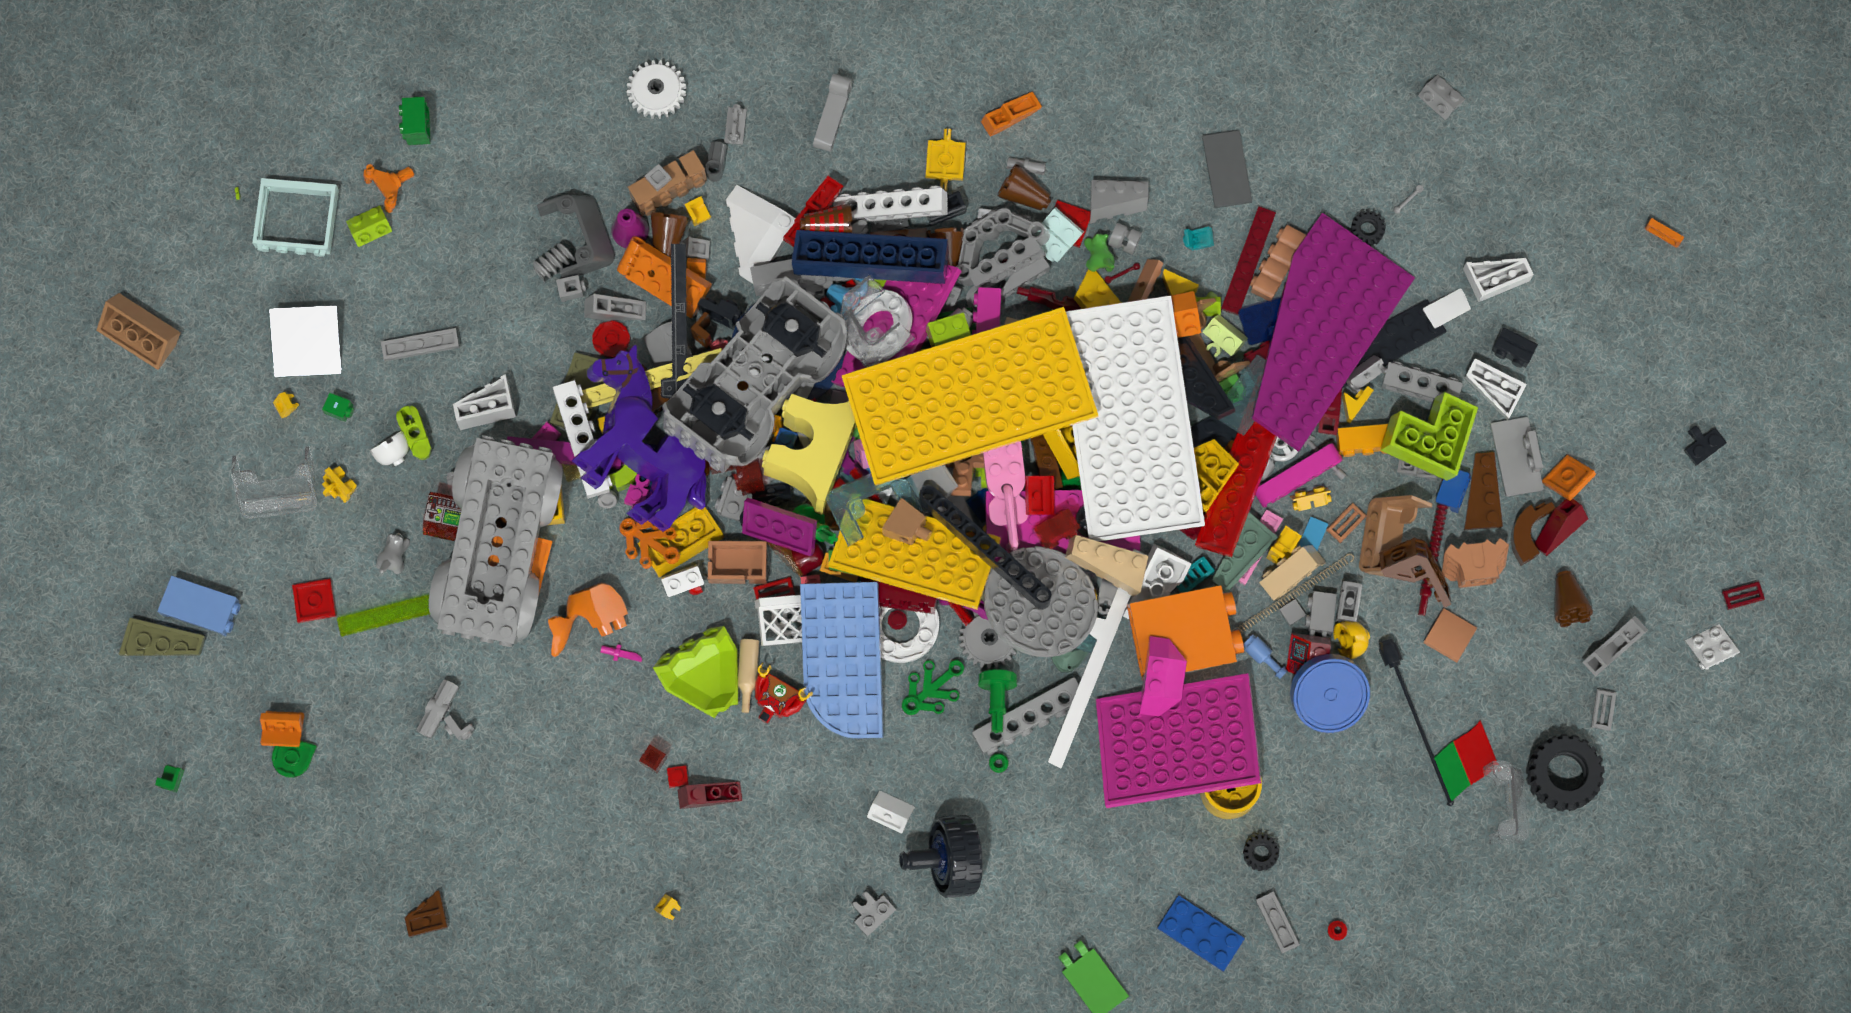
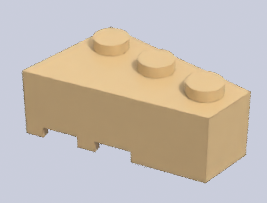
M1313 545L1298 546L1292 551L1293 555L1290 558H1283L1277 563L1278 568L1274 571L1269 570L1262 576L1263 580L1259 583L1273 601L1281 598L1297 586L1305 577H1309L1312 574L1311 572L1317 567L1326 564Z

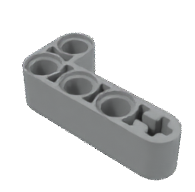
M833 73L829 84V95L816 131L813 147L828 152L832 151L838 133L837 128L838 126L840 127L843 118V109H846L849 99L848 94L852 90L851 78Z

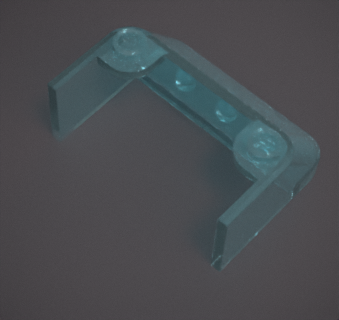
M870 473L839 486L827 494V503L848 547L864 538L856 519L864 515L865 506L862 500L892 488L898 502L902 498L919 512H924L911 484L907 480L900 478L875 486Z

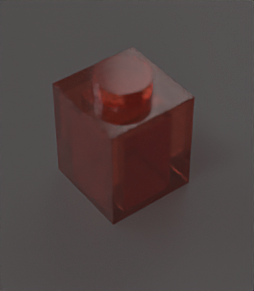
M649 744L639 762L658 774L667 760V755Z

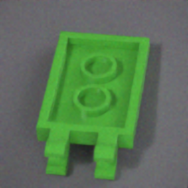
M1082 941L1074 945L1082 956L1075 963H1072L1065 952L1058 957L1066 968L1062 971L1063 975L1091 1013H1108L1129 997L1094 948L1088 951Z

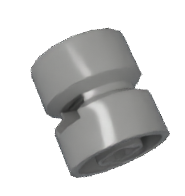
M1117 223L1108 245L1117 249L1121 247L1124 252L1133 255L1142 233L1134 229L1129 231L1127 226ZM1125 237L1129 239L1128 242L1124 241Z

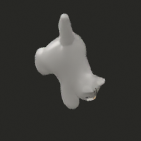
M400 533L388 535L386 546L378 555L376 567L380 569V573H384L388 569L393 571L394 574H400L404 570L402 556L408 549L410 540L407 538L403 539Z

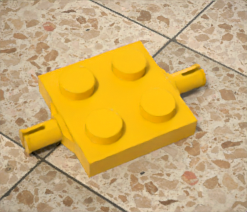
M944 129L942 140H928L925 178L940 180V187L943 189L944 185L946 192L948 181H963L965 143L951 140V129H948V136L947 129Z

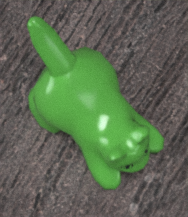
M1096 234L1092 239L1086 238L1084 240V245L1091 254L1090 259L1086 262V267L1092 272L1100 268L1111 272L1115 267L1114 256L1109 251L1106 242L1108 234Z

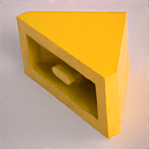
M1166 269L1163 271L1162 279L1169 296L1192 291L1194 293L1197 292L1199 284Z

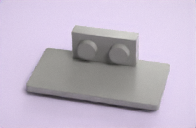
M1528 417L1491 423L1490 426L1505 496L1511 497L1543 491L1544 488L1540 474L1543 464L1536 432L1531 431Z

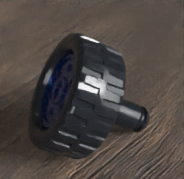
M950 815L936 818L930 829L929 849L909 850L906 853L905 851L901 852L899 855L901 869L906 871L907 869L931 868L935 887L939 894L945 898L974 895L979 890L983 872L981 842L974 821L968 815Z

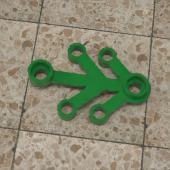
M930 660L926 661L923 664L925 671L923 691L917 696L916 689L920 676L917 673H911L908 677L910 683L909 695L902 701L904 713L915 715L920 710L932 711L935 714H942L944 712V705L941 702L935 704L922 703L926 698L948 699L951 702H957L959 700L958 691H939L937 689L953 676L959 677L963 674L964 665L958 660L952 661L949 664V670L932 684V672L935 669V664ZM930 663L932 664L933 668L931 670H927L925 668V665ZM954 666H958L960 671L955 673L952 669ZM911 676H917L918 680L912 682L910 680ZM956 693L957 698L951 699L950 694ZM913 702L915 708L909 709L908 704ZM937 705L942 706V710L940 712L935 710V707Z

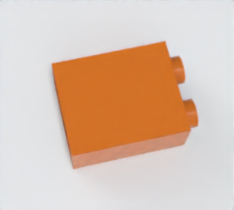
M1221 585L1127 604L1142 681L1144 680L1149 636L1170 639L1187 661L1185 672L1237 662L1236 654L1244 653L1240 630L1231 631L1228 616L1236 614L1232 592L1223 593Z

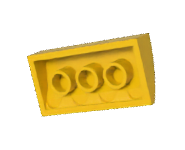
M706 507L702 510L693 508L673 522L670 527H673L677 533L675 539H655V541L666 548L675 547L678 550L680 559L677 563H667L662 554L648 546L652 568L660 578L707 549L708 541H720L724 538L722 531Z

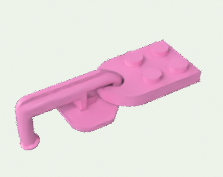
M1021 441L983 453L986 485L989 492L995 497L988 506L989 517L994 525H1007L1009 543L1006 545V551L1008 553L1016 550L1018 547L1016 524H1022L1028 518L1025 500L1019 496L1025 485Z

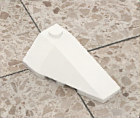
M1153 544L1148 554L1141 593L1134 597L1130 596L1128 604L1169 596L1170 592L1183 582L1191 563L1175 553ZM1126 606L1123 617L1129 619L1128 610Z

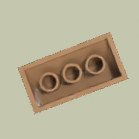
M120 293L105 302L96 330L157 370L160 369L175 348L181 333Z

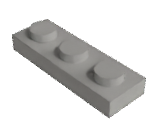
M1269 893L1255 900L1281 954L1298 947L1300 944L1275 893Z

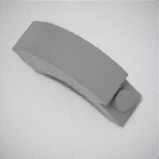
M1634 616L1582 663L1596 677L1645 634L1648 629Z

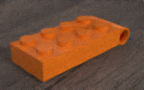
M633 236L617 267V271L625 275V278L672 306L671 258L646 243L643 239ZM686 268V315L689 318H693L699 311L698 302L700 298L705 299L712 283Z

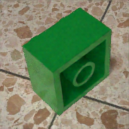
M425 97L402 98V104L399 105V115L402 116V122L399 123V128L403 140H406L408 145L431 144L430 113Z

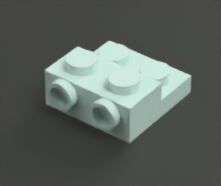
M1056 207L1042 222L1050 234L1048 242L1042 245L1043 250L1046 252V258L1052 262H1059L1084 233L1083 230ZM1037 231L1035 236H1039L1042 231Z

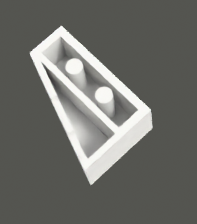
M1526 258L1479 263L1466 262L1463 267L1478 302L1527 283L1534 275Z
M1474 359L1465 376V379L1506 420L1510 418L1527 385L1477 359Z

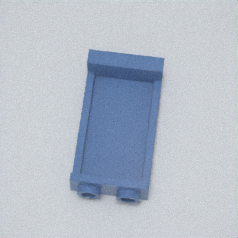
M171 576L157 612L160 615L172 617L220 633L226 637L227 632L230 633L234 625L232 619L234 614H238L241 604H239V600L234 596Z

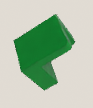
M166 765L162 777H157L155 785L177 793L185 770Z

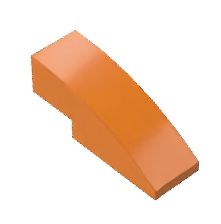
M1030 92L1003 104L1001 108L985 114L981 123L991 137L1037 112L1042 106L1034 93Z

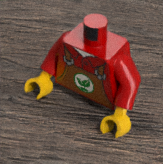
M762 662L758 667L755 699L758 706L763 708L758 718L768 724L773 715L782 719L783 716L789 717L799 712L806 699L810 698L813 692L811 691L806 695L804 693L806 687L798 691L771 674L767 676L771 666L769 665L768 669L764 670Z

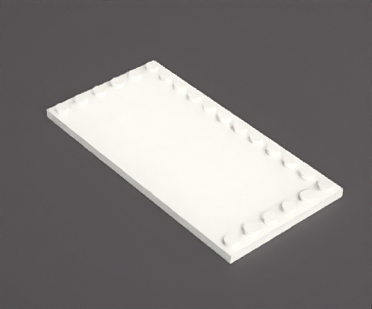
M1171 296L1067 311L1066 315L1099 416L1072 425L1089 539L1099 542L1205 526Z

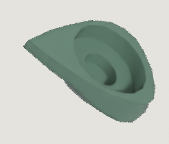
M1081 643L1077 648L1066 654L1051 657L1052 662L1061 673H1070L1085 659L1092 645Z

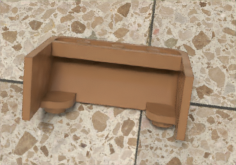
M1215 298L1196 302L1201 330L1206 325V317L1203 310L1216 302ZM1200 334L1189 336L1218 382L1250 365L1249 361L1236 362L1231 365L1230 362L1225 360L1215 364Z
M1413 495L1374 498L1369 503L1359 561L1360 570L1367 574L1385 577L1380 567L1379 552L1400 544L1404 524H1410L1415 520L1418 508H1431L1432 503Z

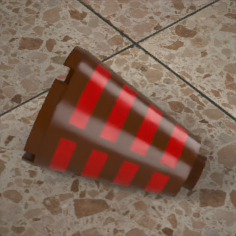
M850 204L804 214L803 218H800V230L852 233Z

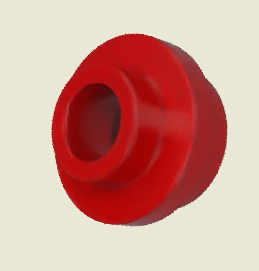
M1333 921L1328 926L1327 932L1331 939L1340 941L1346 937L1347 927L1341 921ZM1335 927H1339L1341 929L1340 934H1336L1334 932Z

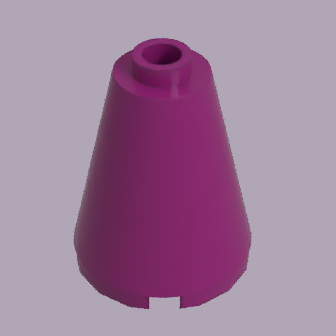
M623 209L615 218L611 233L618 245L627 248L633 236L645 241L648 238L649 226L645 218L631 209Z

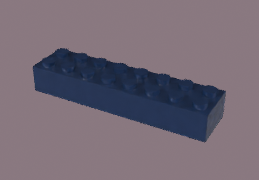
M796 230L792 268L795 275L945 284L949 245L948 239Z

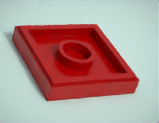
M331 579L292 585L297 623L336 617Z

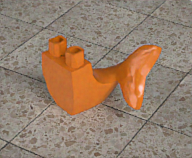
M601 582L569 595L566 606V618L553 616L548 619V624L553 634L552 656L556 657L563 651L572 625L578 615L587 619L592 628H598L601 637L613 633L610 622H612L615 630L627 626L624 618L628 614L625 603L611 585Z

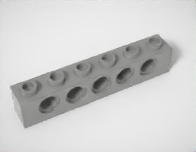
M1075 677L1003 715V732H998L1001 735L998 741L990 738L992 733L991 722L973 731L972 736L983 755L987 753L988 756L998 751L997 747L1003 744L1008 746L1016 741L1014 738L1020 735L1025 737L1032 733L1034 727L1039 726V728H1042L1050 723L1049 719L1053 717L1058 719L1067 714L1066 710L1070 709L1079 686ZM1061 695H1065L1069 698V702L1061 704L1058 698ZM1048 704L1052 707V711L1044 713L1041 707ZM1028 713L1033 714L1035 720L1027 722L1024 716ZM1009 723H1016L1018 729L1014 732L1009 731L1007 725Z

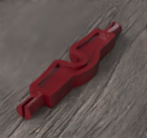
M1018 286L1016 294L1027 296V299L1030 301L1044 304L1053 310L1064 307L1065 312L1081 309L1072 297L1065 296L1062 301L1056 299L1055 293L1034 287L1026 289Z

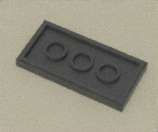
M1240 131L1203 135L1202 140L1214 207L1220 208L1252 203Z

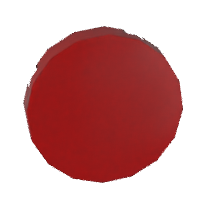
M603 322L594 330L592 335L593 346L601 356L615 358L616 354L620 351L628 349L630 344L629 332L620 322Z

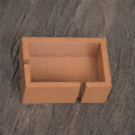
M708 541L709 584H746V580H749V584H767L766 541Z

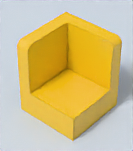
M702 196L685 204L686 212L694 226L711 218Z

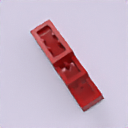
M827 176L808 199L805 208L796 217L794 224L784 235L783 241L794 247L796 230H800V218H803L804 214L830 208L842 190L843 185Z

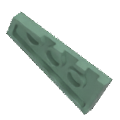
M1250 512L1232 557L1225 556L1212 579V583L1216 586H1222L1224 593L1229 592L1278 539L1272 531Z

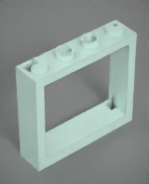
M261 178L252 242L255 248L262 252H268L269 249L276 250L278 253L295 251L298 255H306V252L314 253L315 256L319 257L330 254L339 193L337 185ZM269 191L331 196L324 245L262 240Z

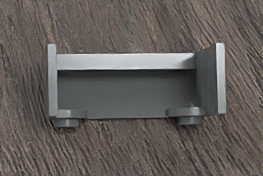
M564 195L537 204L541 217L556 211H560L562 214L575 212L587 245L580 247L575 253L577 264L559 270L562 278L576 275L581 276L613 263L614 253L596 202L592 197Z

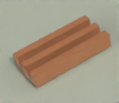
M1352 503L1326 531L1341 543L1367 515ZM1354 509L1355 512L1336 532L1333 531L1336 525ZM1359 514L1361 517L1340 537L1338 534Z

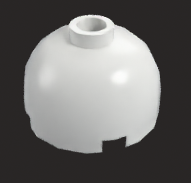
M400 431L369 451L380 464H394V466H397L405 461L403 457L407 454L409 446L405 435Z

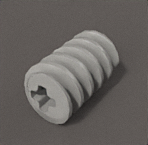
M561 243L557 244L558 250L554 247L551 248L552 254L549 252L545 253L546 259L540 256V263L533 261L534 270L544 283V276L551 279V271L558 274L556 268L563 269L562 263L569 266V258L575 261L571 252Z

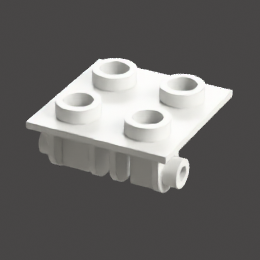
M1720 624L1685 640L1700 661L1699 667L1701 670H1708L1709 667L1715 664L1718 665L1719 662L1722 663L1724 660L1730 657L1733 658L1734 655L1740 653Z

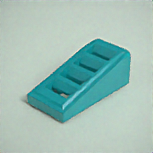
M1202 556L1190 566L1187 572L1194 582L1191 583L1187 576H1185L1184 581L1188 587L1185 588L1182 583L1176 587L1181 593L1189 592L1213 575L1215 570L1205 557ZM1200 564H1201V565L1205 568V570L1207 571L1205 574H1204V572L1201 570V568L1199 567ZM1193 569H1195L1201 576L1199 579L1192 571Z

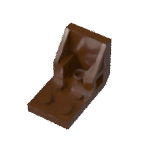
M1414 537L1379 552L1380 567L1385 577L1413 583L1426 578L1429 586H1433L1435 589L1434 595L1436 600L1442 602L1444 608L1452 605L1449 586L1425 540ZM1419 566L1422 567L1420 570H1416V569H1415V568H1417V567H1419Z

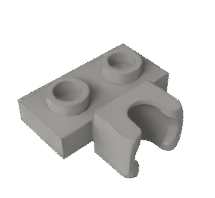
M864 891L862 895L866 899L865 904L861 906L857 902H852L851 905L861 914L854 923L868 936L896 909L884 895L875 901L867 891Z

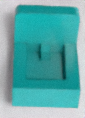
M1208 226L1192 231L1184 229V245L1192 251L1214 246L1211 227Z

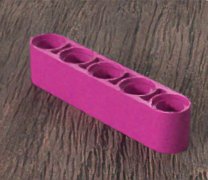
M1331 443L1259 486L1255 496L1262 507L1265 508L1268 503L1276 502L1339 464L1343 458L1334 444Z

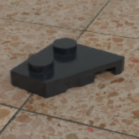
M783 483L753 487L752 499L772 506L780 505L791 500L790 485Z

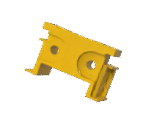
M1285 526L1266 558L1276 565L1279 562V558H1290L1292 551L1297 547L1302 536Z

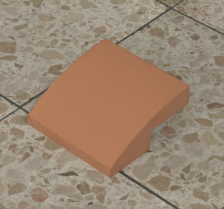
M1443 608L1423 643L1457 663L1477 627Z

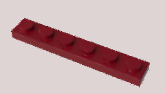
M1258 206L1221 310L1239 316L1276 212Z

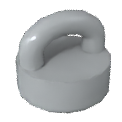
M612 490L598 495V504L603 508H612L617 503V494Z

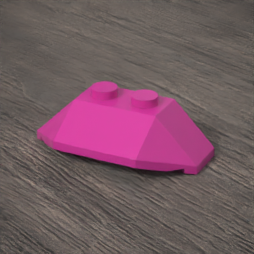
M1149 636L1139 714L1159 717L1182 699L1187 661L1170 639Z

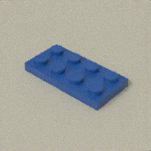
M1179 895L1157 928L1222 972L1225 971L1245 939Z

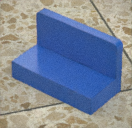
M1459 470L1456 477L1448 481L1443 479L1436 497V503L1448 506L1452 512L1459 513L1471 480L1470 473Z

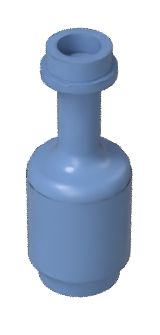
M1252 634L1243 644L1245 651L1258 664L1265 662L1276 672L1275 677L1280 679L1287 672L1285 666L1283 668L1280 667L1271 658L1272 650L1258 636L1255 637Z

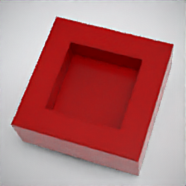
M686 765L667 768L669 788L689 785Z

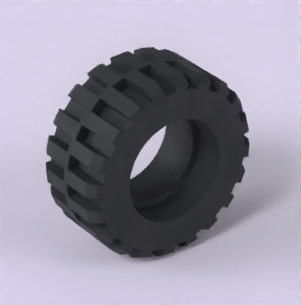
M1561 734L1558 737L1553 736L1540 744L1529 758V765L1526 768V774H1528L1527 784L1531 785L1532 789L1530 791L1532 795L1536 794L1538 797L1537 801L1541 804L1543 802L1547 804V808H1556L1557 811L1562 812L1565 810L1573 811L1585 806L1599 793L1600 786L1604 782L1602 775L1605 773L1604 766H1601L1603 760L1601 755L1597 756L1595 753L1597 749L1594 746L1591 748L1588 745L1589 742L1587 740H1579V736L1572 735L1569 737L1567 734ZM1566 755L1579 763L1583 772V779L1576 789L1564 791L1557 788L1550 781L1547 768L1553 758Z

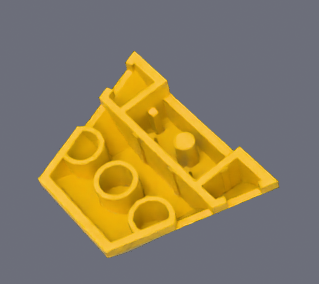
M1215 439L1194 448L1203 512H1207L1238 466V462Z

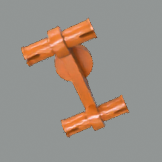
M368 164L363 172V176L367 184H370L372 180L386 198L384 201L385 211L391 213L396 206L397 194L401 183L412 178L414 172L410 167H407L396 174L394 172L389 174L376 170L373 165Z

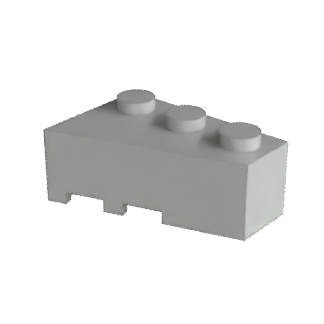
M1092 180L1090 224L1095 223L1098 219L1107 218L1108 220L1120 214L1125 216L1147 211L1148 182Z

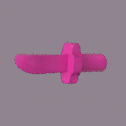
M617 644L616 648L604 645L601 647L600 653L614 656L613 661H618L619 657L638 662L642 661L640 655L621 650L622 645Z

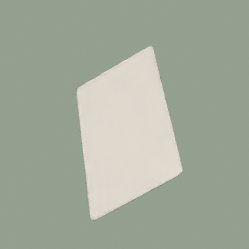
M1460 288L1423 308V311L1433 327L1437 328L1469 311L1471 308L1464 292Z

